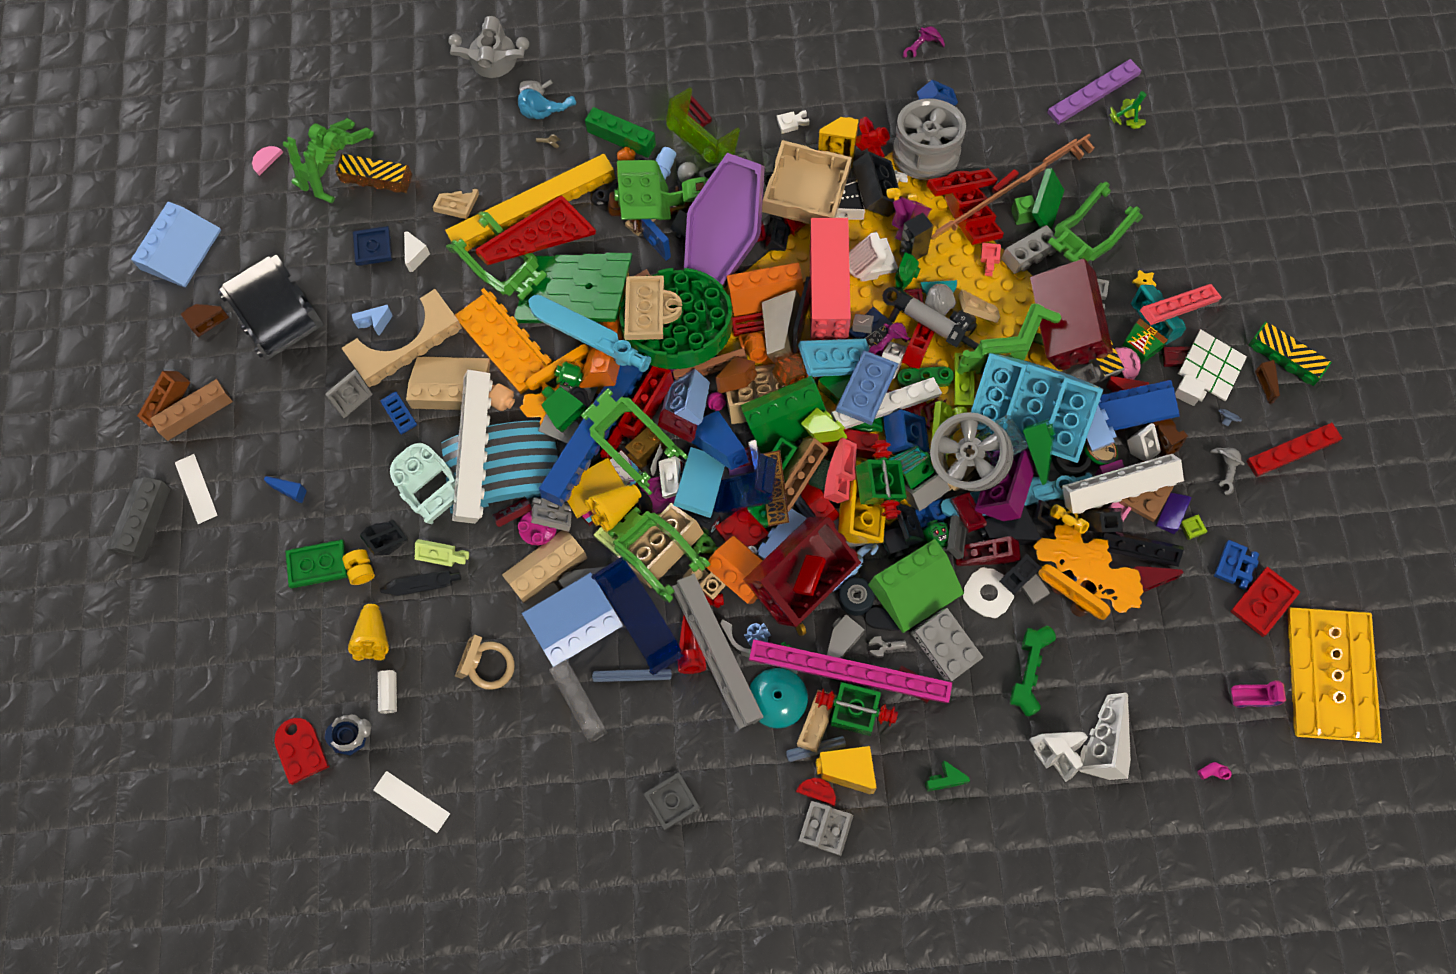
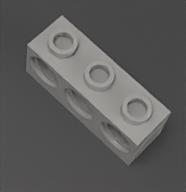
M1046 225L1007 247L1001 259L1014 274L1020 271L1024 272L1033 263L1038 264L1047 255L1052 256L1057 251L1048 243L1051 237L1057 238L1053 236L1054 232Z

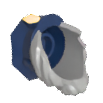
M343 715L339 718L337 717L327 727L324 738L335 753L352 755L364 747L366 737L370 735L372 726L368 720L360 719L357 715Z

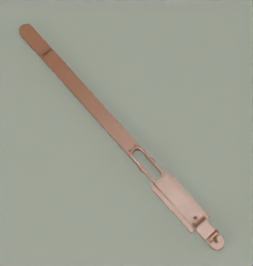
M1087 134L1078 141L1074 139L1043 160L1044 163L990 196L959 218H956L954 221L951 220L938 228L931 236V239L934 240L951 228L953 231H956L958 228L957 224L1020 183L1027 182L1038 175L1048 165L1071 151L1080 160L1084 153L1078 147L1079 145L1088 153H1091L1095 148L1088 140L1091 135Z

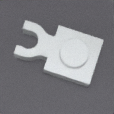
M806 110L801 111L797 115L794 114V111L777 115L781 134L798 130L799 125L808 126L809 118L802 119L807 117Z

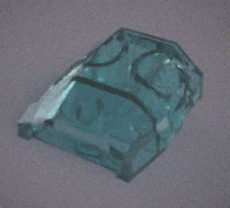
M1005 415L995 421L1009 435L1013 445L1014 456L1029 448L1026 438L1009 415ZM986 426L976 433L975 438L982 442L993 434L994 431ZM1000 449L985 451L995 467L999 460Z

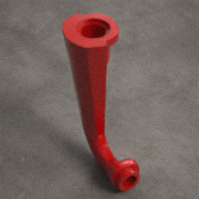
M723 593L718 594L714 600L705 596L711 606L720 608L724 605ZM684 615L680 635L678 671L683 674L700 673L706 670L705 657Z

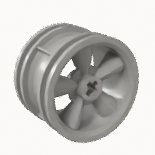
M920 99L906 105L899 113L896 126L897 136L893 147V160L896 166L906 175L919 180L945 177L952 173L959 163L961 144L966 130V121L963 114L952 104L938 99ZM942 138L948 143L942 144V142L939 139Z
M960 413L945 420L936 430L930 447L931 461L938 475L947 483L969 491H983L996 486L1007 476L1013 463V445L1007 432L990 418L978 413ZM978 424L986 425L994 431L993 434L982 442L975 438ZM961 428L964 438L958 443L950 439ZM972 447V449L975 450L974 455L971 454V456L969 457V454L966 453L967 449H971ZM1000 449L999 460L995 467L983 459L985 451ZM946 453H955L958 461L949 469L946 462ZM967 466H975L981 479L973 482L962 481Z

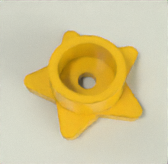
M1139 270L1137 272L1138 278L1132 281L1138 288L1141 285H1154L1156 287V283L1152 280L1153 272L1145 274Z

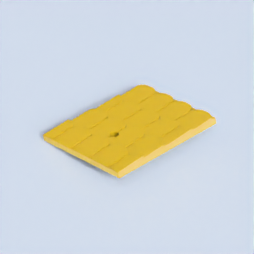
M1288 607V638L1290 644L1295 736L1382 743L1372 613Z

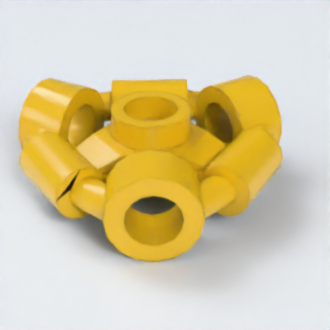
M1058 504L1052 507L1050 511L1052 517L1056 519L1062 518V522L1071 527L1075 525V530L1081 534L1088 530L1089 523L1082 518H1078V514L1074 513V518L1069 515V513H1072L1070 510L1066 511L1064 507Z

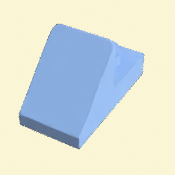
M388 305L352 314L353 321L358 329L368 328L370 325H373L378 336L393 316Z

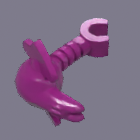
M932 26L921 27L918 31L921 37L911 47L903 51V58H907L908 51H911L912 57L915 58L916 50L924 41L938 42L943 48L945 43L938 30Z
M896 322L892 325L884 323V326L888 328V334L877 345L871 346L868 352L882 357L884 347L892 338H901L905 342L911 340L907 336L905 326L902 323Z

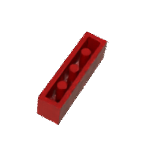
M652 366L632 400L651 420L674 382L671 370ZM625 412L618 424L622 435L632 440L647 428L632 412Z

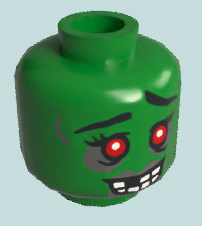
M564 362L561 366L557 365L554 376L557 377V384L573 389L575 386H579L583 373L579 366Z
M938 520L928 522L927 527L923 530L927 543L936 539L942 548L947 547L949 537L947 524L938 522Z

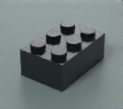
M868 151L853 162L854 174L857 177L858 188L863 199L862 203L865 209L889 217L896 210L893 204L894 198L889 199L887 197V189L899 188L893 165L890 160Z

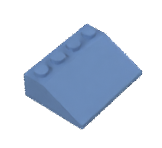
M591 572L522 613L553 668L623 626Z

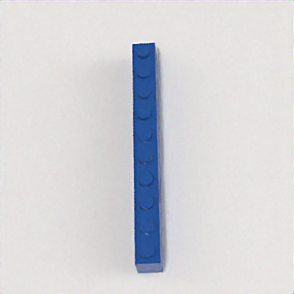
M620 365L615 386L603 387L598 397L607 388L613 392L610 397L615 401H618L621 397H633L639 382H643L646 371L641 372L639 368L633 365ZM595 400L593 404L597 407L599 403ZM590 418L582 420L539 487L541 498L562 507L563 503L569 500L574 486L579 484L584 470L586 471L589 468L592 457L598 454L600 445L590 436L589 428L594 424ZM618 419L612 424L613 426L616 425ZM612 425L605 431V440L608 438Z

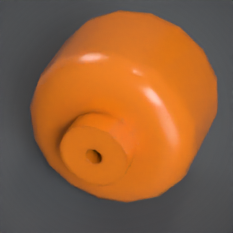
M629 147L620 149L617 152L618 161L635 160V151Z

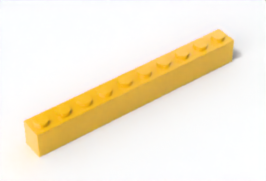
M602 154L483 212H488L505 231L561 195L569 202L573 199H578L587 192L596 190L604 184H609L616 179L614 169L606 155ZM478 214L445 230L450 242L453 240L458 242L462 239L467 244L464 248L467 252L478 245H483L486 241L497 235L488 225L484 228L479 224L478 220L480 217Z

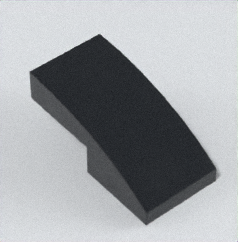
M1027 554L999 582L1015 595L1042 567Z

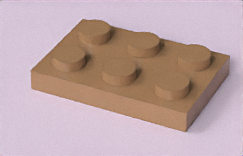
M1165 486L1154 492L1141 493L1137 497L1124 498L1119 504L1127 508L1130 507L1133 512L1154 522L1174 486Z

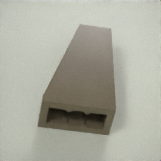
M796 290L762 302L766 351L774 364L792 359L793 330L801 297Z

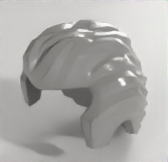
M936 284L929 289L925 304L946 316L948 311L955 307L956 300L953 291L947 285Z

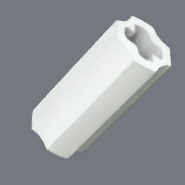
M393 670L378 672V712L380 713L397 712L396 672Z

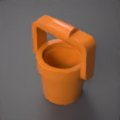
M765 331L739 335L740 347L745 349L751 361L761 363L767 359Z

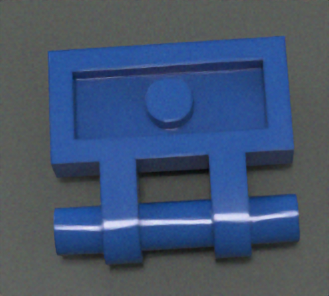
M1228 540L1214 577L1234 584L1238 578L1241 581L1239 588L1246 590L1253 580L1252 573L1254 568L1258 566L1259 561L1257 559L1259 553L1252 551L1250 556L1245 555L1247 547ZM1242 563L1247 565L1244 572L1240 570Z

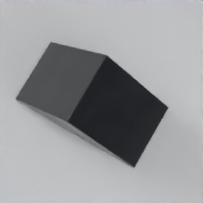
M1039 500L1034 508L1031 519L1036 529L1054 534L1055 526L1062 525V518L1056 519L1050 515L1052 507L1043 500Z

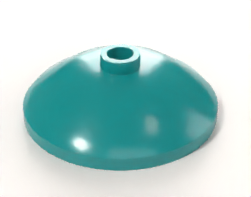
M783 668L765 670L756 676L749 687L764 717L758 722L767 727L776 729L789 727L803 716L807 708L808 693L806 686L801 678L790 670ZM779 692L782 696L777 699L774 697V694Z

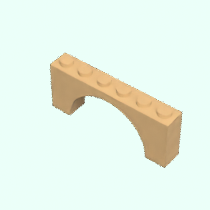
M436 289L420 298L425 310L424 325L418 336L408 345L393 351H377L368 348L356 338L342 347V350L369 388L379 384L385 377L393 375L399 368L410 364L413 359L426 354L429 349L440 345L446 338L457 334L462 329L458 319Z

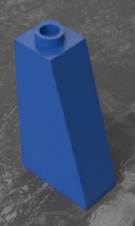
M715 411L703 417L702 422L697 425L695 439L691 443L730 470L748 463L745 448L720 412Z

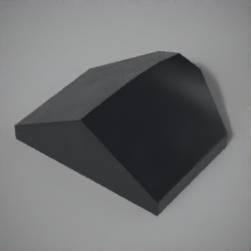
M394 520L373 524L366 527L360 534L361 539L374 556L390 555L408 541Z

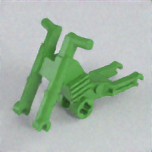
M348 118L330 125V128L327 130L325 127L315 123L308 132V136L312 140L308 142L310 145L307 146L306 152H303L306 161L304 164L301 163L296 140L288 137V143L284 141L283 146L288 150L290 163L296 177L292 179V184L303 191H308L309 181L315 197L333 203L335 197L324 193L320 178L324 175L328 165L334 164L335 152L343 150L347 144L353 145L367 138H372L374 132L366 127L354 133L346 132V130L353 129L355 126V122Z

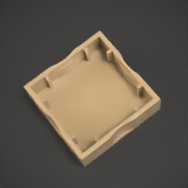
M782 140L775 161V169L769 179L763 197L762 212L811 224V218H836L850 172L852 157L828 151H818L804 145Z

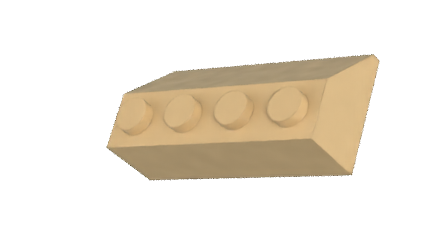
M672 503L659 515L673 526L690 546L704 534L694 518L678 507L673 506ZM656 526L650 527L629 546V551L642 561L657 580L684 554L677 544ZM621 556L618 557L641 582L652 588L631 564Z
M561 530L549 542L534 550L503 573L502 576L520 600L525 603L549 584L555 583L562 575L586 560L587 556L574 537L568 531Z

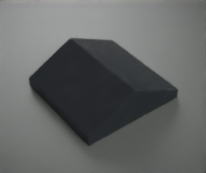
M903 504L896 506V509L901 511L898 514L897 521L906 546L927 543L915 508Z

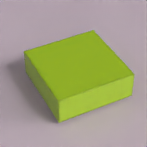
M1199 514L1182 520L1180 524L1188 540L1208 532Z

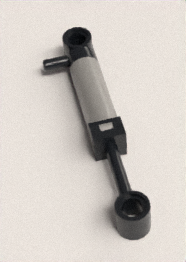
M899 286L889 287L883 292V301L889 306H894L888 317V320L892 323L895 322L898 314L902 311L944 337L946 342L956 348L962 347L965 344L975 350L979 345L968 338L971 332L970 329L961 324H956L906 293L903 288ZM893 291H895L897 294V299L895 301L892 299L891 296ZM1001 354V355H1004V356H1008V357L1014 358V357H1013L1012 355H1010V354Z

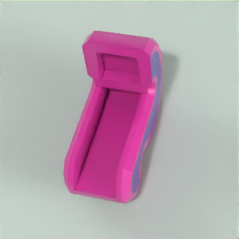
M1275 680L1268 685H1235L1231 688L1233 706L1237 708L1248 706L1272 707L1281 705L1286 701L1284 683Z

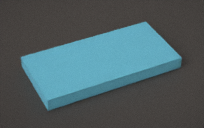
M866 339L809 340L798 343L808 377L811 375L812 377L852 375L863 350L869 351Z
M690 447L673 506L711 518L725 465L706 452Z

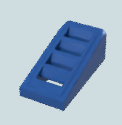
M397 392L390 394L380 401L401 435L417 426ZM400 406L402 407L399 410L392 413L393 410L399 408ZM403 413H406L404 416L396 420L398 416L402 415ZM407 419L410 420L409 422L403 424L402 426L399 425L400 423L404 422V421L407 420Z
M268 476L264 478V481L273 489L299 503H303L307 490L300 483Z

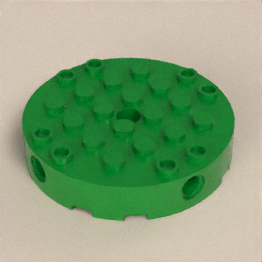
M668 268L659 270L657 274L652 275L664 276V290L672 291L681 298L682 306L680 307H682V313L677 320L663 324V339L626 340L630 343L631 348L636 349L643 356L651 357L650 365L664 369L690 368L716 356L727 344L733 327L731 300L729 294L727 295L723 285L712 276L689 268H684V270ZM626 293L620 305L619 315L624 340ZM670 305V306H669V308H676V307H678V306H676V305Z

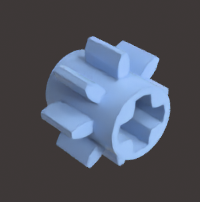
M754 623L748 627L747 634L744 636L752 647L753 639L768 642V637L771 634L764 623L761 626L758 623Z

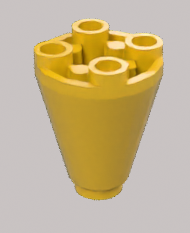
M626 485L593 495L585 500V504L593 514L591 516L593 523L596 526L601 525L602 529L608 532L639 501L641 493L636 485Z
M376 604L364 605L348 644V651L353 655L352 658L354 660L360 661L365 658L384 660L385 655L389 651L382 614L379 606Z

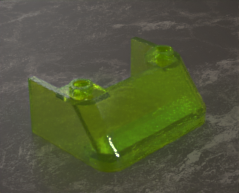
M689 87L669 100L666 119L667 127L699 153L707 162L716 165L722 161L726 153L735 154L740 129L737 127L718 140L688 116L692 88Z

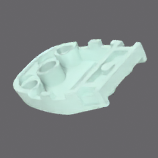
M423 443L410 445L393 460L390 467V475L394 485L398 487L401 493L399 495L416 513L425 518L424 521L426 523L433 524V521L454 504L456 479L454 472L443 459ZM443 471L449 481L421 504L414 494Z

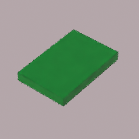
M1052 168L1045 170L1032 210V215L1039 227L1042 228L1047 225L1051 230L1064 193V188Z
M343 539L285 550L288 585L291 589L348 578V570L345 569L342 560L346 554L345 541Z

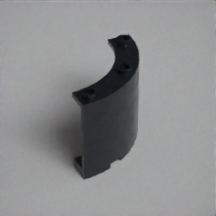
M275 252L218 286L220 290L218 294L224 302H229L243 323L241 328L246 335L250 334L257 346L254 348L260 358L264 356L266 360L274 357L324 325L297 283L290 281L288 278L291 276Z

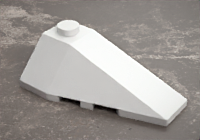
M1128 694L1107 695L1098 714L1099 720L1095 729L1092 728L1089 733L1091 738L1087 746L1084 745L1081 750L1080 758L1083 766L1079 771L1108 780L1128 779L1131 760Z

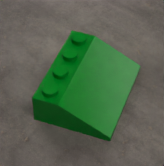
M812 375L741 405L743 414L761 454L773 451L781 437L793 443L810 436L801 423L816 408H819L822 412L826 410Z

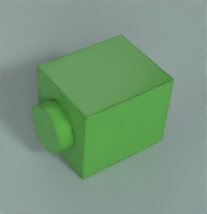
M1032 195L1014 199L1011 211L1016 225L1034 221L1032 210L1035 202Z

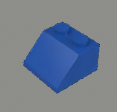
M902 409L883 417L886 442L891 444L887 450L891 451L892 454L898 455L915 446L923 452L929 450L925 417Z

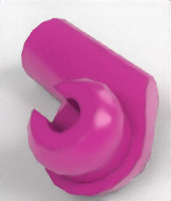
M1216 762L1198 770L1202 780L1211 775L1224 780H1228L1232 776L1231 770L1228 767Z

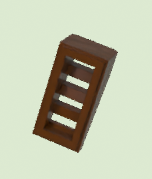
M1272 360L1261 363L1255 371L1269 404L1274 403L1280 396L1276 364Z

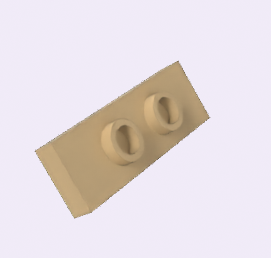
M816 693L797 746L817 753L834 706L832 705V708L828 711L824 705L818 708L819 704L815 703Z

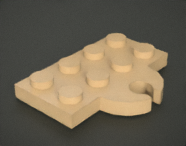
M664 276L626 277L625 340L663 339V324L671 323L681 315V298L672 291L664 290ZM670 305L678 306L676 308H669Z

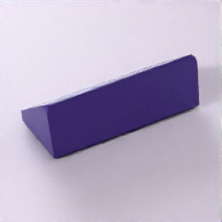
M1170 493L1156 527L1175 534L1180 527L1192 497Z

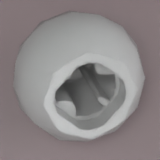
M692 162L682 163L677 171L678 178L682 183L688 179L698 178L699 169Z

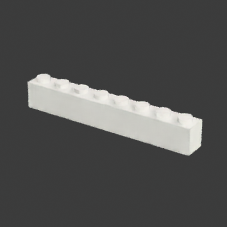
M467 370L464 375L452 521L475 524L483 515V507L480 506L481 499L483 500L485 492V489L482 488V481L486 477L483 463H486L487 451L484 450L489 438V434L486 433V427L489 426L490 422L487 410L491 406L489 391L492 390L493 381L490 380V373Z

